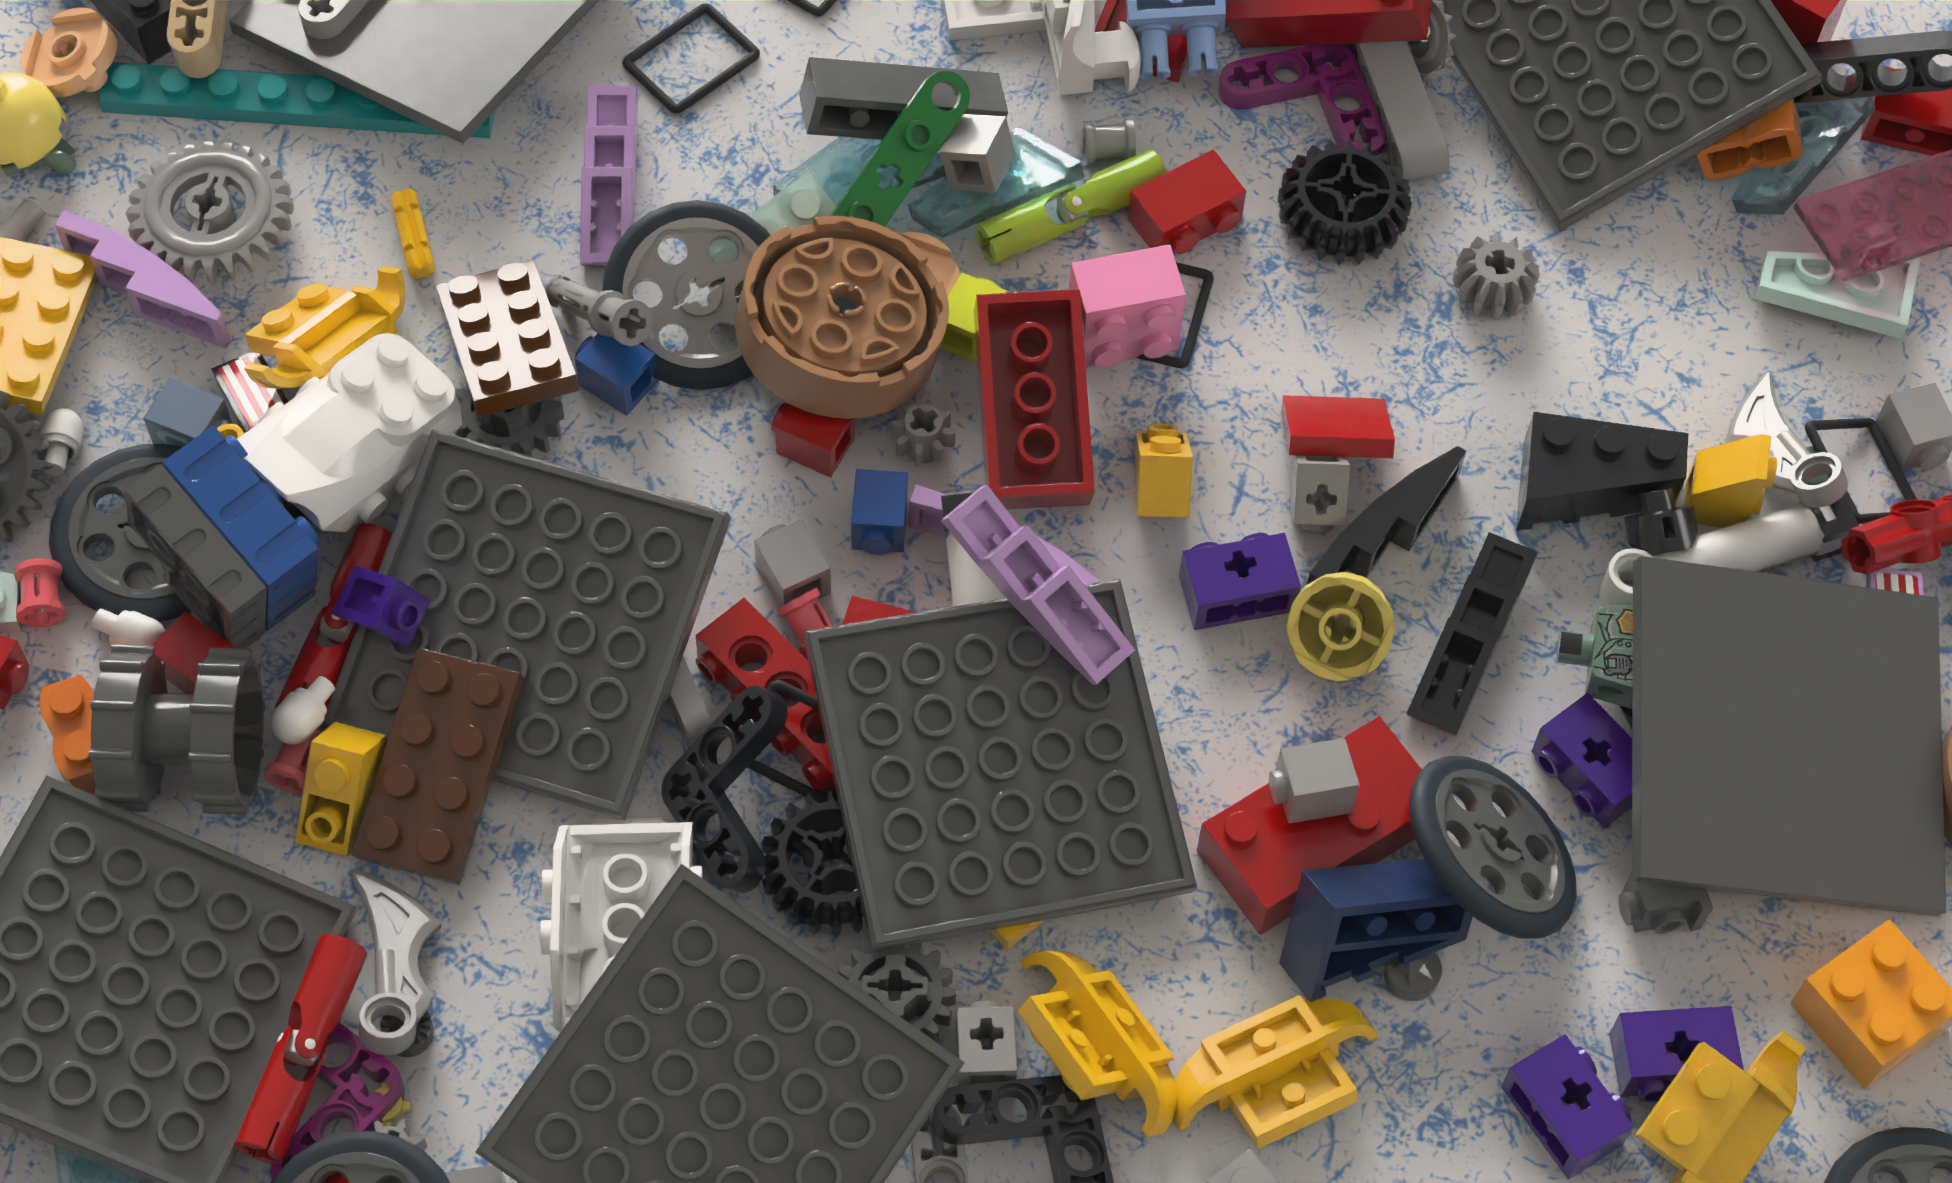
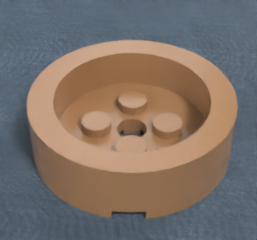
M814 217L813 224L799 226L791 230L788 226L779 229L769 236L755 251L745 274L736 313L735 332L737 343L747 366L755 377L773 394L797 408L821 416L844 419L865 418L883 414L896 409L913 398L923 388L932 373L949 317V302L944 283H938L935 275L926 265L928 257L911 241L897 232L880 224L854 217ZM846 298L853 301L858 308L845 310L844 314L839 313L840 308L835 305L833 300Z

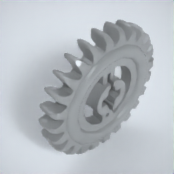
M205 141L202 149L197 150L193 144H188L184 146V154L179 155L175 151L166 153L167 163L153 162L150 165L153 175L144 174L137 179L140 189H135L130 193L129 200L132 206L126 211V217L130 223L128 232L131 239L138 245L151 251L177 272H179L180 267L183 265L185 276L191 283L194 282L198 269L204 268L208 282L213 285L217 267H222L228 277L234 281L235 262L240 261L253 273L254 263L251 254L253 252L258 253L262 258L270 261L271 253L266 241L282 247L284 241L280 230L289 231L291 229V220L288 214L293 213L294 205L290 198V184L283 180L280 167L270 165L269 157L265 154L254 156L250 146L244 145L235 151L231 141L223 142L220 148H214L212 141ZM228 184L238 189L245 197V209L238 221L227 192ZM188 189L190 190L185 196L184 205L191 224L190 231L184 230L173 218L175 204Z

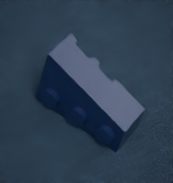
M1424 859L1302 870L1279 964L1308 1000L1312 1002L1326 996L1325 987L1353 977L1359 983L1372 978V969L1398 958L1404 964H1407L1466 940L1473 916L1462 908L1443 888Z

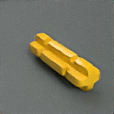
M409 188L403 191H395L391 195L390 200L409 276L414 279H420L423 276L430 277L435 272V265L417 193Z

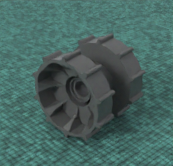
M112 645L111 654L105 660H100L99 662L100 671L96 682L94 699L90 703L92 718L89 759L92 761L93 777L96 786L95 798H102L130 811L149 812L150 803L155 799L156 795L161 794V781L165 765L191 766L194 786L193 799L203 805L204 814L246 815L247 805L257 795L256 786L261 758L264 755L265 702H263L260 676L261 664H257L252 658V649L209 648L208 657L204 659L203 663H198V676L194 694L168 693L164 671L165 661H161L155 655V646Z

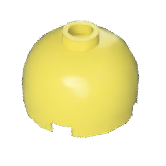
M23 73L0 74V165L14 163L17 169L28 167L42 159L59 143L63 135L58 128L62 120L66 123L67 118L59 102L45 84Z
M1348 572L1325 574L1305 585L1292 603L1286 625L1290 644L1295 651L1294 655L1299 663L1314 675L1337 682L1346 681L1352 677H1359L1364 673L1368 674L1375 670L1389 653L1395 631L1392 607L1381 589L1367 578Z

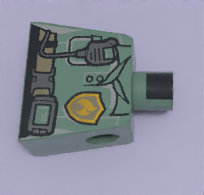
M1633 605L1601 606L1596 610L1591 634L1560 631L1556 662L1587 666L1585 694L1588 692L1595 699L1632 709Z

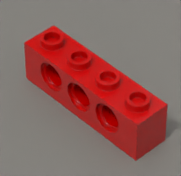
M742 598L695 635L698 657L695 659L698 669L712 684L720 682L731 693L730 698L732 701L747 687L756 685L768 689L770 684L776 680L784 681L816 697L808 660L745 598ZM752 662L763 665L757 671L741 669L743 665ZM780 691L778 692L783 698H792ZM799 701L796 705L788 707L785 726L770 743L783 756L791 754L803 766L801 768L803 775L814 789L820 793H823L825 790L829 792L832 789L837 795L826 743L820 744L811 740L813 736L824 733L820 712Z

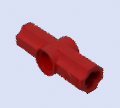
M1952 494L1932 501L1907 500L1895 503L1890 507V515L1851 528L1849 535L1841 540L1843 557L1848 560L1854 572L1866 575L1900 562L1918 564L1940 558L1941 548L1952 544Z

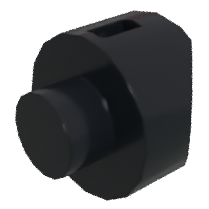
M1673 488L1639 493L1638 499L1641 513L1624 517L1628 544L1635 549L1647 551L1652 555L1691 548L1698 534L1694 506L1676 507Z

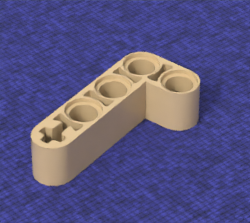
M171 0L167 41L179 69L186 76L204 78L213 74L219 67L222 56L228 0Z

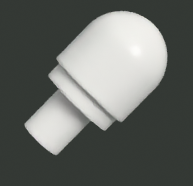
M64 408L53 410L46 415L42 422L38 440L48 441L50 446L40 453L45 457V461L53 463V468L44 471L48 475H63L66 462L72 461L80 451L84 425L79 415L72 410Z
M99 609L92 621L93 629L110 635L109 643L111 645L151 646L165 632V628L160 622L136 611L129 612L124 610L118 616L104 609Z
M318 676L308 689L297 688L295 691L290 692L272 714L271 729L274 735L286 744L294 745L306 741L324 721V716L327 713L324 703L335 691L334 685L327 678Z

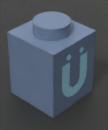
M172 378L167 380L143 417L153 444H170L179 447L185 446L212 425L217 428L224 424H232L223 398Z

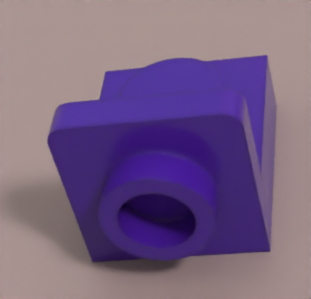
M354 565L331 614L344 622L380 633L393 642L407 647L410 645L423 619L430 600L396 578Z

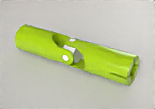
M1150 149L1092 174L1084 186L1077 189L1076 185L1064 186L975 225L978 245L980 249L989 246L981 252L991 265H995L1085 225L1091 217L1109 215L1129 206L1131 190L1167 173L1160 156ZM1057 199V216L1067 224H1056L1046 213L1045 204Z

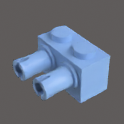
M1125 0L1126 21L1138 39L1140 47V79H1153V64L1156 65L1157 80L1170 77L1171 70L1169 69L1167 37L1175 35H1185L1187 37L1189 67L1187 70L1189 76L1201 77V61L1205 63V77L1214 76L1219 73L1215 34L1224 32L1226 17L1225 0Z

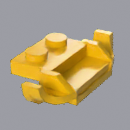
M388 266L378 269L376 289L355 286L349 291L328 287L322 283L311 284L300 289L297 292V297L282 308L265 314L261 319L262 322L244 335L251 352L276 357L279 365L271 370L269 366L249 363L244 367V370L250 380L261 387L272 389L303 386L313 377H317L319 380L325 377L338 361L372 337L379 334H396L397 330L394 323L402 314L405 305V284L402 270Z
M1060 950L1034 952L1022 959L1020 962L1026 970L1046 967L1058 981L1048 993L1030 996L1017 1012L1030 1028L1032 1038L1045 1049L1058 1067L1065 1084L1078 1095L1080 1100L1116 1093L1121 1102L1141 1096L1146 1105L1147 1112L1145 1123L1141 1128L1147 1138L1164 1134L1172 1123L1177 1105L1173 1086L1175 1079L1168 1066V1063L1174 1056L1111 970L1098 972L1081 957L1074 953Z
M1301 995L1295 996L1201 1040V1048L1184 1064L1173 1084L1177 1098L1173 1121L1179 1131L1190 1127L1191 1120L1196 1113L1214 1102L1220 1112L1231 1108L1257 1149L1269 1145L1358 1102L1356 1086L1336 1059L1339 1056V1043L1354 1036H1364L1370 1042L1378 1038L1375 1028L1362 1011L1351 1003L1331 998H1319L1310 1002L1309 1000H1304Z
M1782 1031L1761 1050L1747 1070L1743 1071L1707 1043H1699L1641 1125L1635 1137L1678 1168L1669 1183H1742L1781 1125L1793 1113L1798 1091L1797 1070L1800 1058L1806 1047L1785 1031Z

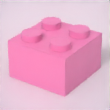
M1171 245L1071 263L1069 290L1080 289L1086 368L1093 366L1111 367L1121 361L1135 359L1141 354L1148 358H1159L1179 349L1186 292Z

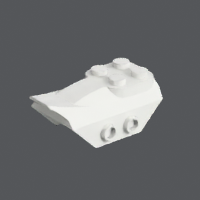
M391 333L379 334L338 361L330 373L319 380L317 377L309 379L290 402L285 405L281 402L274 404L264 413L259 424L237 440L248 453L242 459L262 479L273 485L284 499L296 506L322 531L346 533L361 520L370 523L376 519L387 506L389 499L398 493L402 497L408 494L431 430L434 429L454 435L463 424L461 405L455 395L454 385L450 379L410 342L401 336Z
M662 817L626 818L625 820L609 818L596 819L591 825L559 826L553 847V870H543L542 872L543 904H551V920H541L540 926L541 954L550 955L553 1028L561 1032L678 867L683 864L703 878L702 866H692L693 822L666 823Z

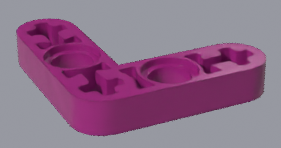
M1309 45L1236 60L1228 63L1222 69L1218 94L1221 101L1228 107L1237 110L1250 109L1317 95L1337 147H1344L1347 141L1351 139L1354 148L1362 150L1365 146H1363L1361 141H1354L1356 126L1360 125L1359 134L1362 141L1370 143L1374 156L1382 154L1385 131L1356 58L1351 49L1346 45ZM1326 62H1331L1332 65L1334 66V68H1340V69H1339V70H1333L1332 67H1331L1329 64H1325V65H1324V63H1326ZM1287 68L1295 71L1299 79L1286 83L1278 80L1273 73L1279 69ZM1259 75H1264V85H1263V77H1262V78H1259ZM1234 81H1240L1243 86L1248 87V88H1247V89H1241V87L1239 86L1238 83H1233V82H1234ZM1340 97H1351L1359 103L1360 107L1353 111H1345L1337 107L1334 101Z
M341 1023L337 1024L333 1032L328 1034L325 1043L327 1046L336 1042L348 1045L351 1048L350 1057L343 1065L335 1068L322 1065L317 1076L335 1091L294 1135L283 1163L271 1164V1179L292 1157L308 1148L312 1142L316 1143L323 1140V1130L331 1120L339 1117L351 1120L354 1123L353 1132L375 1131L374 1122L379 1121L382 1123L383 1117L394 1107L400 1097L402 1101L404 1100L405 1086L396 1066L383 1055L368 1050L362 1044L360 1037ZM361 1067L365 1074L373 1081L381 1083L385 1080L389 1091L384 1095L374 1092L369 1096V1091L364 1081L357 1076Z

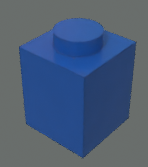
M597 333L594 337H587L581 343L574 358L579 386L626 416L658 382L657 379L653 378V372L657 367L655 353L640 344L634 346L622 345L612 336L607 337Z
M856 469L851 520L852 549L864 550L874 555L904 552L908 472Z

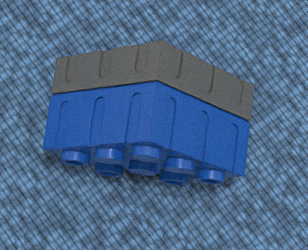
M212 425L162 462L163 466L158 464L124 489L127 519L131 528L141 537L162 563L164 581L198 621L229 642L234 648L245 649L264 635L265 630L268 632L316 596V589L314 587L317 584L319 547L317 544L320 542V539L313 527L302 516L294 519L282 505L285 499L276 491L273 485L262 478L259 479L242 459L248 453L241 443L232 435L224 438L217 428Z

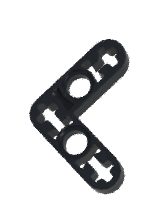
M756 685L744 689L668 770L661 786L663 801L677 823L693 822L692 848L712 880L718 886L740 893L750 892L759 885L765 873L766 859L763 851L728 799L725 791L780 733L785 726L788 716V706L785 699L779 693ZM730 737L732 742L730 756L724 763L718 764V747L722 741ZM691 793L694 799L700 800V802L698 803L686 797ZM718 813L721 819L719 832L712 840L708 841L705 830L707 822L713 815ZM728 851L731 854L740 856L737 863L732 855L726 854L725 852Z
M1062 1075L950 1087L930 1114V1125L934 1134L948 1144L964 1145L1044 1136L1054 1183H1114L1095 1097L1080 1100L1078 1095L1065 1084ZM1061 1093L1065 1094L1068 1102H1077L1078 1104L1072 1115L1068 1114L1066 1107L1063 1105L1048 1106L1040 1118L1041 1106L1054 1104ZM1004 1097H1014L1020 1100L1026 1108L1027 1118L1018 1123L1006 1120L1000 1114L998 1101ZM983 1100L985 1101L984 1113L969 1116L963 1126L958 1125L955 1117H946L952 1105H957L959 1113L970 1114L977 1113L983 1104ZM1070 1145H1080L1086 1148L1092 1157V1168L1086 1171H1078L1072 1168L1064 1157V1149Z

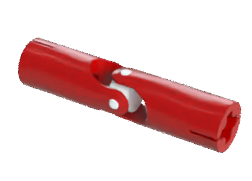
M361 523L357 526L330 584L331 599L328 606H324L317 614L274 709L279 706L290 692L295 691L297 688L308 689L318 676L327 678L335 687L358 626L344 622L331 614L354 565L374 572L379 571L393 534L389 530L370 523ZM320 632L327 636L331 643L339 646L328 647L317 643ZM331 696L324 703L326 708L328 707Z
M323 934L319 937L292 1002L288 1027L278 1037L234 1142V1147L242 1154L268 1164L277 1165L283 1163L325 1059L327 1051L325 1041L327 1036L340 1023L367 957L366 950L356 942L334 934ZM284 1061L293 1066H309L302 1081L295 1080L287 1073L284 1068Z

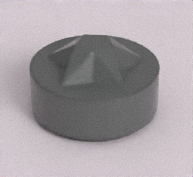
M1435 952L1407 964H1404L1398 958L1386 963L1384 967V980L1387 987L1397 997L1407 1001H1419L1429 997L1437 988L1442 975L1441 961Z

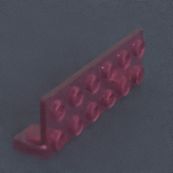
M1952 150L1797 200L1794 205L1795 212L1843 282L1952 246Z

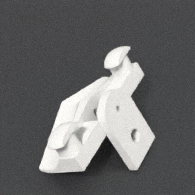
M942 0L949 40L1047 31L1059 95L1093 92V81L1099 79L1124 77L1127 93L1134 90L1137 85L1141 69L1140 47L1131 27L1121 21L1118 22V27L1115 31L1095 32V0Z

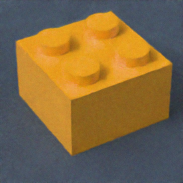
M1890 919L1807 977L1790 1003L1865 1090L1947 1031L1952 1025V988Z

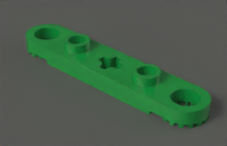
M939 71L924 80L829 216L854 217L871 221L884 227L887 225L969 106L970 90L966 81L960 75L952 71ZM938 83H947L956 92V104L949 111L937 108L932 101V90ZM893 165L897 169L894 177L899 182L898 187L890 185L882 189L878 185L881 176L876 170L878 167L886 169Z

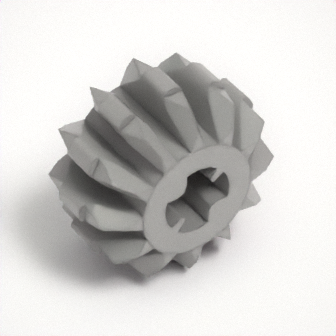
M1496 232L1488 243L1477 236L1471 243L1470 248H1463L1462 252L1459 253L1456 262L1457 268H1455L1453 274V287L1460 289L1458 294L1460 303H1474L1475 316L1484 309L1491 311L1495 321L1502 315L1503 310L1516 316L1521 311L1523 304L1529 305V302L1533 300L1537 289L1535 285L1540 276L1539 265L1532 263L1534 259L1532 249L1518 250L1517 237L1506 243L1501 241Z

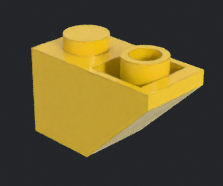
M1150 424L1147 431L1136 430L1135 506L1137 516L1190 518L1193 456L1187 432H1178V427L1175 425Z
M1759 434L1697 451L1686 478L1683 506H1694L1697 524L1723 528L1749 520L1751 513L1760 514L1765 488H1772L1777 470V458L1769 456L1770 435Z
M334 722L311 741L295 839L296 843L348 856L351 853L383 757L386 735Z

